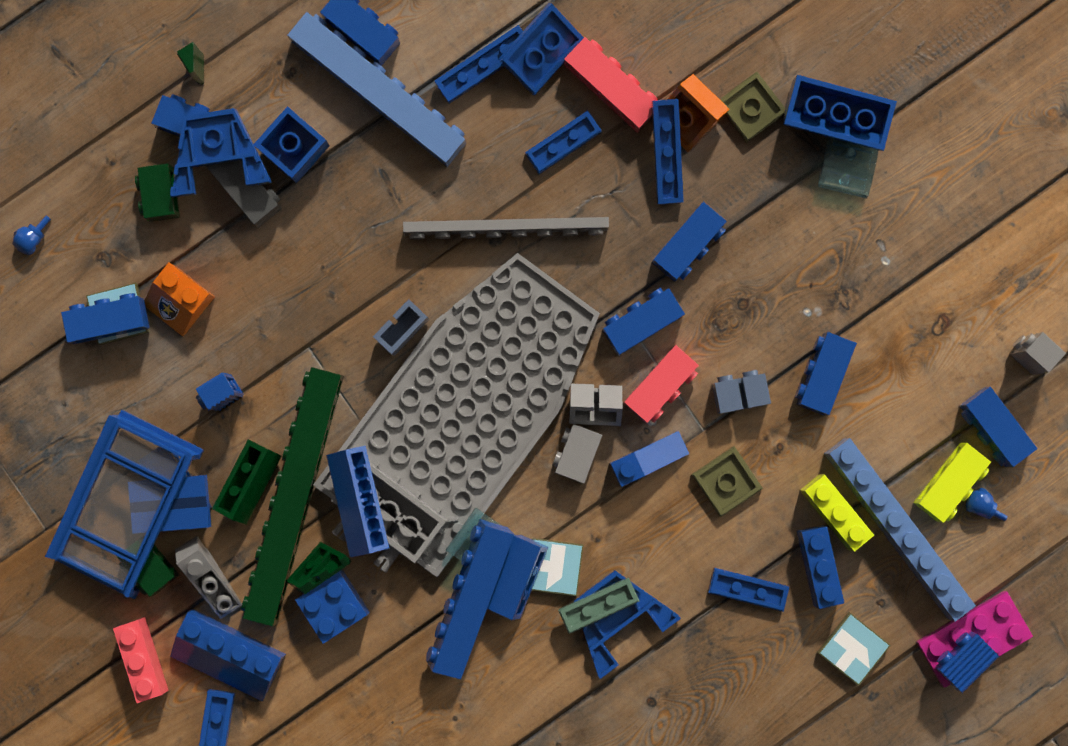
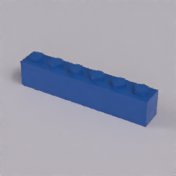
M479 519L478 525L473 527L470 535V547L464 551L461 564L463 566L460 574H457L453 581L452 588L454 590L451 599L448 598L444 605V618L442 623H438L435 630L436 640L433 647H429L426 655V661L432 672L457 679L462 678L514 537L513 532L508 527Z

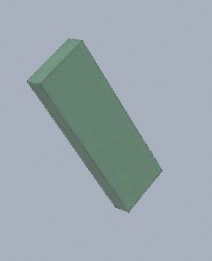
M629 577L566 605L558 609L570 634L640 601Z

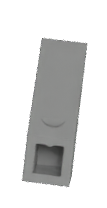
M197 536L175 550L176 564L220 619L242 606L241 601L213 556Z

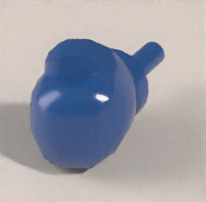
M45 216L36 227L29 224L28 227L24 226L16 230L12 242L14 247L24 255L33 254L36 245L45 236L41 230L51 219Z
M984 488L974 490L966 500L965 506L968 512L987 519L995 516L1002 521L1007 520V515L997 510L998 505L994 502L993 496Z

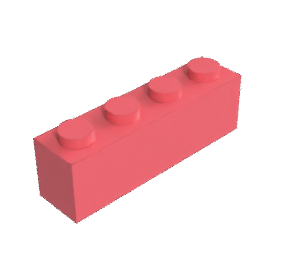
M584 37L566 56L564 66L638 133L652 118V101L658 100L657 97L650 91L645 92L639 87L640 82L631 74L627 76L620 69L621 65L616 59L605 56L602 53V47L595 40L589 41Z

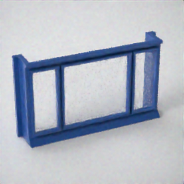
M121 410L119 415H109L45 557L54 559L124 594L128 598L136 599L139 593L138 588L135 587L192 460L200 459L204 449L124 410Z

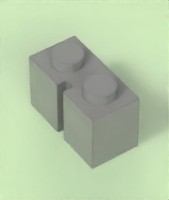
M1044 332L1035 335L1031 333L1026 337L1024 335L1021 336L1013 344L1015 349L1010 355L1029 373L1036 375L1049 373L1066 352Z
M571 384L569 424L621 426L623 409L622 386L599 385V388H594L593 384Z
M575 424L572 425L571 429L566 427L561 442L566 443L562 453L557 451L552 466L557 467L555 473L585 483L602 435Z

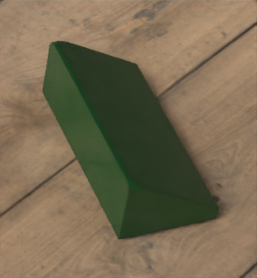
M192 42L178 50L177 55L198 84L203 85L204 55L195 43Z

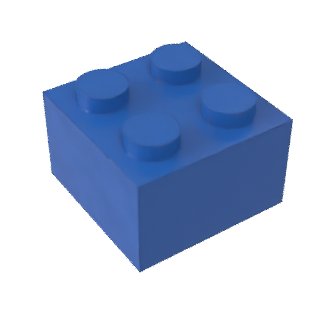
M288 106L254 143L259 152L296 184L330 146L324 137Z
M343 569L307 594H303L295 599L323 644L370 613Z

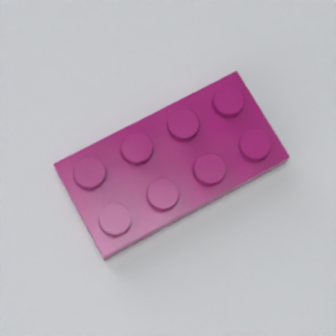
M1003 591L973 608L956 622L951 621L916 641L943 688L951 684L935 669V666L939 664L937 659L945 651L950 652L957 646L956 640L963 633L971 631L977 633L999 656L1033 637L1007 591Z

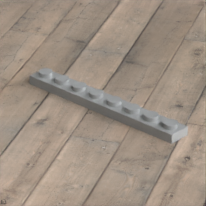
M609 217L403 222L405 236H409V239L413 240L425 239V235H435L436 239H449L452 234H460L461 238H476V234H486L487 238H499L501 233H511L512 237H526L527 233H537L539 237L552 236V232H563V236H576L578 232L588 231V235L596 236L603 235V231H608Z

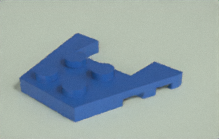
M232 108L183 117L178 145V161L175 164L173 173L175 174L174 183L170 190L171 197L196 194L193 167L238 160L243 161L245 183L247 186L271 183L264 164L236 109Z
M614 570L573 601L582 599L626 577ZM631 582L640 602L582 628L600 679L619 665L603 643L642 613L647 611L662 632L681 619L677 613L633 582Z

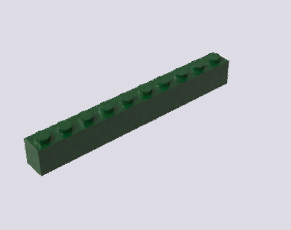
M311 367L310 372H305L302 386L305 387L303 397L299 396L295 411L299 412L296 422L292 421L289 430V436H292L290 446L285 447L282 461H285L283 471H279L276 477L275 486L279 487L276 496H272L268 510L272 511L270 520L264 523L262 529V536H265L263 546H258L255 555V561H258L256 571L251 572L248 586H251L250 594L244 597L242 603L243 619L269 626H274L278 622L288 585L287 579L290 577L314 489L313 484L316 482L343 382V375Z

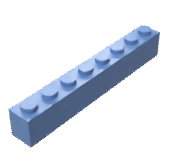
M306 12L287 35L290 41L448 167L466 145V140L463 138L464 132L455 125L450 127L443 122L445 117L435 109L432 111L424 106L425 101L417 94L413 93L411 96L404 90L406 86L394 77L391 80L385 75L386 70L375 61L371 64L365 59L367 55L357 46L351 48L346 44L347 39L337 30L331 32L326 28L327 23L317 14L311 16Z
M844 438L825 452L824 455L946 618L956 622L976 606L853 441L850 438Z

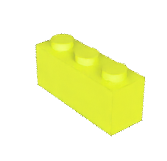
M959 443L913 503L937 522L944 523L945 521H950L957 513L956 507L961 500H967L972 494L973 489L971 487L977 480L981 481L989 472L987 467L991 461L968 443Z
M819 474L800 489L801 493L848 550L855 552L874 536L825 474Z

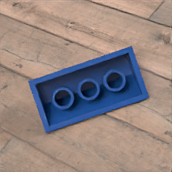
M797 75L791 84L783 125L884 151L897 101Z
M194 609L187 612L175 637L170 657L260 701H264L286 654Z

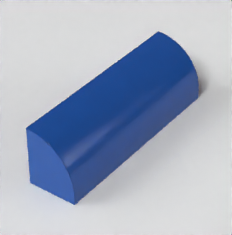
M366 446L326 455L350 557L388 549L389 544Z

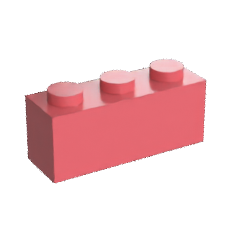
M675 345L623 404L644 423H648L650 420L654 423L664 412L661 407L667 401L671 404L680 395L681 392L678 388L684 382L689 384L697 376L698 373L695 369L699 365Z
M143 617L113 628L136 703L161 696L169 691L146 618Z

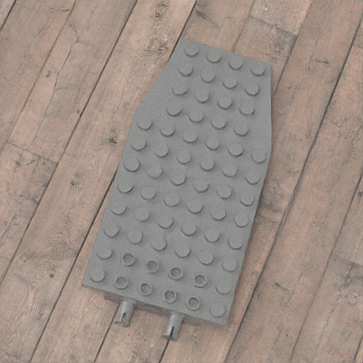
M518 253L435 320L339 449V451L366 446L389 548L383 550L373 563L379 567L386 559V562L381 567V570L386 573L398 555L403 554L412 562L419 563L438 577L473 527L478 523L479 519H481L559 413L600 313ZM328 465L313 485L330 497L331 501L338 506ZM342 521L332 531L335 536L339 535L343 530ZM343 531L339 539L345 542L346 538Z

